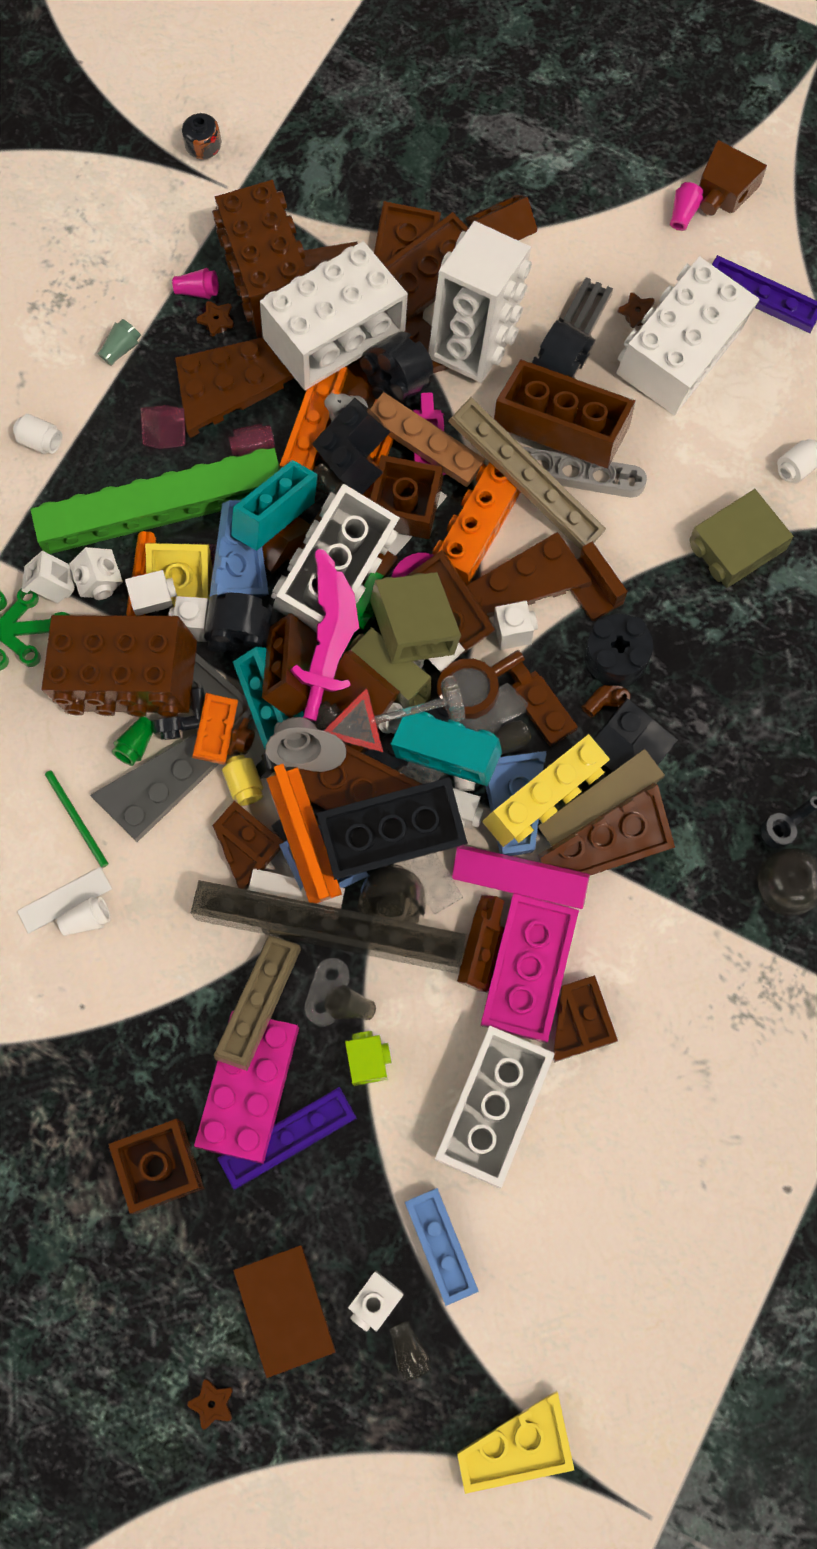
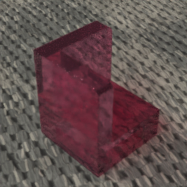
M168 405L141 408L142 442L144 446L164 449L185 445L184 408Z

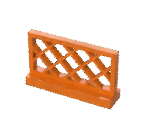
M284 764L274 766L276 775L268 777L266 780L310 906L342 895L337 879L334 880L326 846L298 767L287 771Z

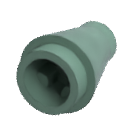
M124 319L119 323L115 322L98 355L112 366L115 361L138 344L137 340L141 334Z

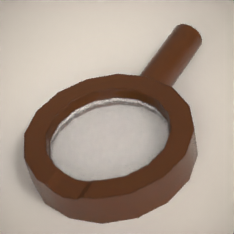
M516 650L491 667L485 662L474 658L460 659L449 664L441 672L437 681L438 698L443 709L451 716L460 719H476L486 715L495 706L499 697L498 677L525 660L520 650Z

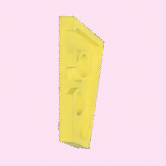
M557 1390L457 1452L465 1494L574 1471Z

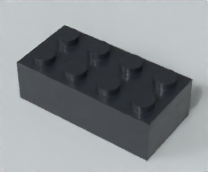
M450 777L317 813L334 880L468 844Z

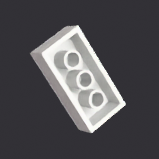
M489 1026L435 1160L497 1188H502L555 1053Z

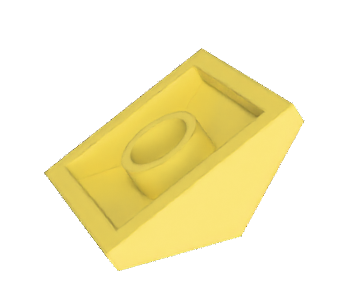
M145 543L146 574L163 570L166 579H173L177 596L210 598L213 567L209 544ZM172 597V603L175 607L176 597Z

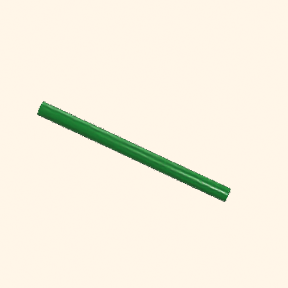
M52 770L46 772V778L101 868L106 867L109 863Z

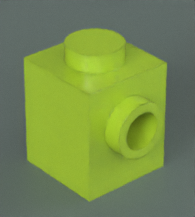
M372 1031L360 1032L352 1035L353 1040L345 1041L352 1084L354 1086L388 1080L385 1064H391L392 1061L388 1043L381 1044L380 1035L373 1036Z

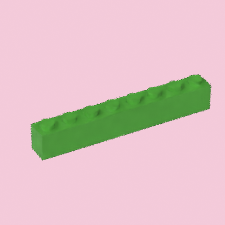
M275 448L257 449L251 454L239 457L229 456L219 462L197 464L191 469L179 472L169 471L159 477L147 480L137 479L127 485L119 487L109 486L99 492L87 495L77 494L70 499L59 502L42 503L39 507L30 509L37 541L44 552L52 554L219 512L222 510V503L229 500L241 501L280 470Z

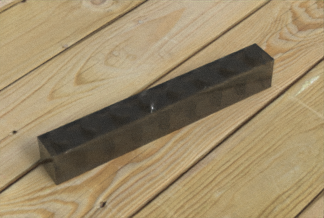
M198 880L190 912L196 921L459 974L467 935Z

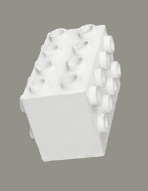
M476 221L472 223L467 232H461L455 249L452 252L448 251L439 270L429 346L431 360L480 383L483 382L494 364L497 366L500 364L506 345L514 343L519 328L515 326L523 311L520 302L527 290L524 280L527 278L532 266V262L529 261L531 246Z
M362 241L354 247L346 248L335 258L320 263L314 270L304 276L294 278L290 284L278 291L268 293L264 299L260 300L263 339L302 388L307 390L364 356L369 349L395 333L404 332L408 293L368 245Z
M700 256L692 266L689 264L684 266L676 279L678 280L674 287L671 285L667 287L660 297L659 302L661 303L656 309L654 307L650 308L641 322L643 325L639 331L634 329L624 342L626 347L617 359L621 363L616 374L674 416L743 330L760 300Z
M342 484L337 494L330 493L319 514L322 520L320 522L314 520L303 541L306 547L304 550L298 547L289 562L290 565L287 570L290 573L288 577L283 575L280 577L271 595L275 599L273 609L285 616L292 613L316 633L317 624L323 620L325 612L323 607L318 604L315 552L318 549L325 550L335 561V569L343 572L355 594L357 604L366 589L361 583L363 580L368 579L370 573L375 574L382 562V559L377 557L378 554L382 553L385 555L399 533L394 530L395 525L400 519L398 516L345 484Z

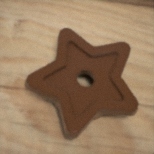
M631 292L628 303L620 306L617 311L625 316L631 328H635L636 326L643 325L641 322L653 306L655 300L654 298L641 299Z
M207 301L206 312L198 316L196 322L206 325L211 336L222 333L227 328L235 326L229 317L232 306L229 303L217 306L211 301Z
M244 718L239 728L233 730L228 755L232 756L234 754L237 756L240 753L245 755L252 747L255 731L248 728L249 718Z
M208 1379L203 1380L200 1395L187 1403L190 1409L199 1413L200 1424L203 1430H206L215 1420H232V1415L227 1405L233 1393V1388L219 1389ZM209 1401L215 1402L214 1408L209 1407Z

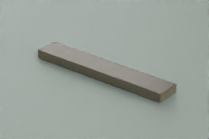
M472 397L449 419L448 422L580 550L592 541L595 543L606 530L581 503Z

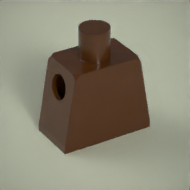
M718 140L699 184L703 189L702 196L704 198L700 204L701 210L710 216L715 215L719 208L728 213H734L760 187L767 165Z

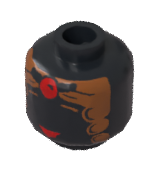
M205 113L193 114L184 121L181 131L186 151L196 159H208L216 155L222 143L218 122L212 116Z

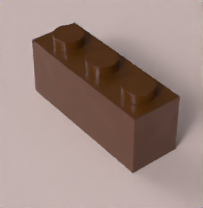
M289 613L270 627L266 645L262 693L264 700L289 718H292L301 711H305L311 686L300 683L290 669L298 665L302 670L309 672L314 650L317 646V633L292 613Z

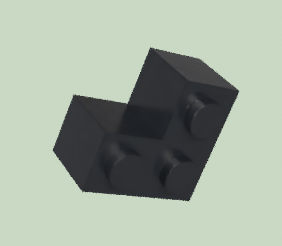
M354 398L312 445L340 480L363 495L383 473L370 457V454L389 435L390 431L376 414Z

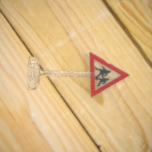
M449 676L442 680L441 691L443 698L377 716L373 714L366 688L324 731L336 735L344 742L383 752L376 724L445 706L448 716L452 721L460 722L465 720V709L461 692L454 676Z

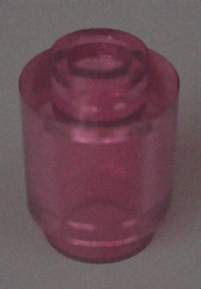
M262 423L233 429L234 436L229 437L233 455L239 454V456L251 454L257 449L275 448L271 426H262Z

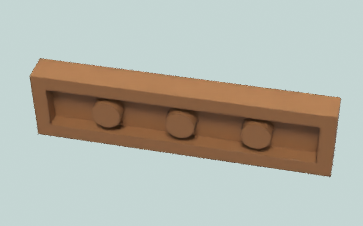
M385 392L381 394L370 408L389 429L390 433L388 436L432 465L442 466L444 473L465 487L469 486L478 474L481 466L485 464V458Z

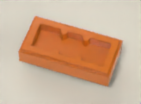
M206 693L192 758L222 765L225 764L238 700Z

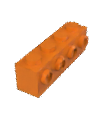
M490 462L488 465L483 464L476 477L478 483L474 490L468 489L461 503L463 509L459 516L456 514L452 516L447 526L448 535L444 541L439 540L432 553L436 555L443 550L466 585L472 580L521 493Z

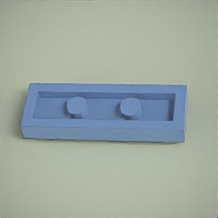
M438 1188L405 1201L445 1306L479 1292Z

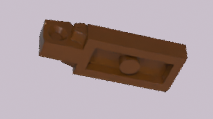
M522 662L508 671L515 681L511 685L514 691V698L550 747L577 731L578 726L542 676H539L536 671L530 673Z
M481 895L474 914L475 917H473L457 979L458 983L479 992L489 991L505 929L501 926L500 919L505 900L497 896Z

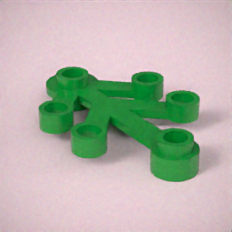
M21 588L17 593L18 600L0 618V641L17 654L25 666L35 667L41 660L40 653L34 646H26L15 636L49 633L51 618L17 622L29 608L36 606L39 601L37 593L31 590L25 593ZM0 591L1 611L7 606V598ZM33 594L29 601H23L25 595ZM58 612V613H55L54 615H69V614H68V613H65V612ZM0 649V656H3L0 662V670H3L8 666L9 658ZM28 653H35L32 660H25V656Z

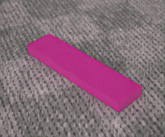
M464 845L457 847L452 879L579 909L584 907L590 874Z

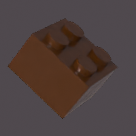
M381 455L378 467L383 473L374 482L370 500L400 518L394 527V530L399 532V534L430 539L443 484V467Z
M174 1119L108 1144L130 1214H139L205 1189L184 1123L181 1120Z

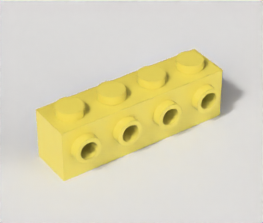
M588 734L491 812L482 821L502 847L506 846L514 838L520 843L534 831L530 826L532 823L539 819L543 824L558 811L554 805L560 800L567 804L582 792L578 788L582 782L586 780L590 785L605 772L601 767L610 760L609 757Z

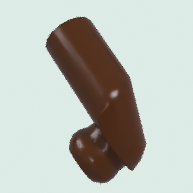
M604 685L599 687L581 708L585 714L593 718L603 706L619 707L626 698L630 700L631 695L629 690L622 686Z

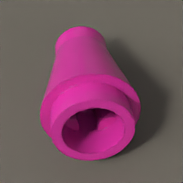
M684 182L680 188L676 189L670 222L672 228L685 231L704 200L702 196L703 189L697 184Z
M208 268L181 276H174L172 280L173 291L176 295L182 294L210 299L212 296H216L219 291L217 273L209 271Z

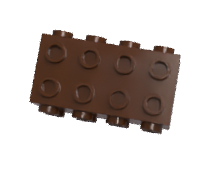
M273 179L214 196L217 210L212 211L221 248L224 247L225 259L229 271L233 273V281L238 297L241 296L242 307L247 322L252 321L257 338L263 337L260 300L264 299L268 293L278 291L290 284L294 278L304 276L311 271L310 266H305L303 260L305 259V253L300 240L296 241L295 239L296 229L292 216H287L285 209H287L284 194L282 190L277 192Z
M52 615L41 690L54 703L58 704L65 713L75 716L84 715V712H95L102 716H114L115 712H127V714L137 717L146 716L147 713H158L165 717H177L178 713H189L197 639L179 616Z

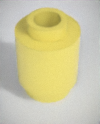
M237 755L226 761L227 765L223 767L222 772L232 799L237 800L240 806H247L261 800L264 787L253 759L245 758L244 755Z

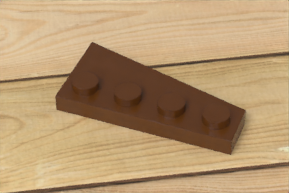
M556 532L467 586L490 618L494 616L495 607L522 601H527L528 605L535 604V601L550 596L554 598L564 595L566 591L589 587L592 585V580L563 538Z
M656 783L649 785L538 855L539 862L587 873L591 876L675 848L658 785Z

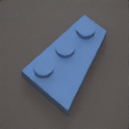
M229 500L222 503L209 597L217 594V597H225V594L230 592L243 593L255 597L269 595L262 547L256 551L231 536L233 507L240 502L238 500Z
M546 751L499 758L488 787L486 786L491 812L543 771ZM539 819L530 825L534 831L520 843L514 838L506 846L502 847L497 841L499 853L508 856L532 853L536 847Z

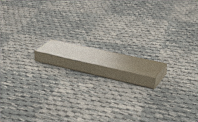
M644 749L560 809L543 824L538 825V829L549 844L553 846L649 785L659 782L665 777V774Z
M268 935L214 1053L215 1060L246 1071L248 1070L301 951L300 945Z

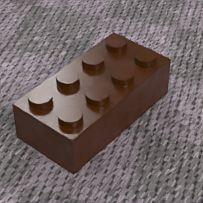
M520 359L496 400L494 419L509 433L608 469L630 427L636 400Z

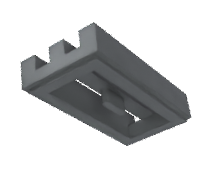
M586 277L564 320L571 323L587 291L591 292L574 323V326L580 329L597 295L601 296L602 298L584 332L591 335L612 295L613 288L609 286L606 289L602 288V283L596 282V284H593L591 279Z

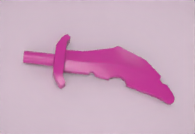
M318 549L315 552L318 604L323 607L325 612L323 620L317 624V641L319 645L315 647L309 672L302 670L298 665L290 669L300 683L311 686L303 718L311 721L317 720L324 690L334 692L350 686L349 680L339 681L334 679L345 648L354 632L359 629L355 594L343 572L335 569V561L322 549Z

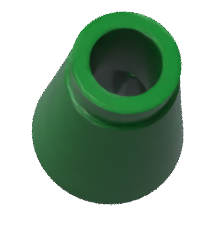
M144 716L139 717L137 721L114 741L113 755L121 762L133 766L136 761H141L153 734L152 721Z

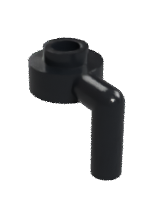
M204 688L191 689L194 716L153 720L154 734L161 735V740L181 738L180 732L197 729L205 699Z
M817 796L810 798L788 816L783 813H775L768 817L762 823L760 829L765 843L776 849L784 848L792 843L797 836L796 826L817 811ZM773 829L777 831L779 837L774 833Z

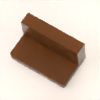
M517 194L465 218L468 228L476 221L518 241L537 232L528 197Z
M593 541L583 546L580 557L577 560L592 580V585L570 591L590 620L595 621L624 604L628 591Z

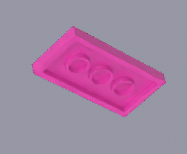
M513 893L480 1026L486 1028L492 1026L509 1034L548 1043L579 910Z
M270 1019L247 1071L220 1061L217 1062L194 1144L195 1148L264 1164L299 1031L298 1025Z

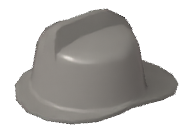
M292 717L284 720L282 723H276L274 735L270 737L266 744V754L269 760L276 765L284 764L285 767H298L299 769L324 772L333 770L342 764L346 758V747L343 741L336 735L317 730L314 723L307 718Z

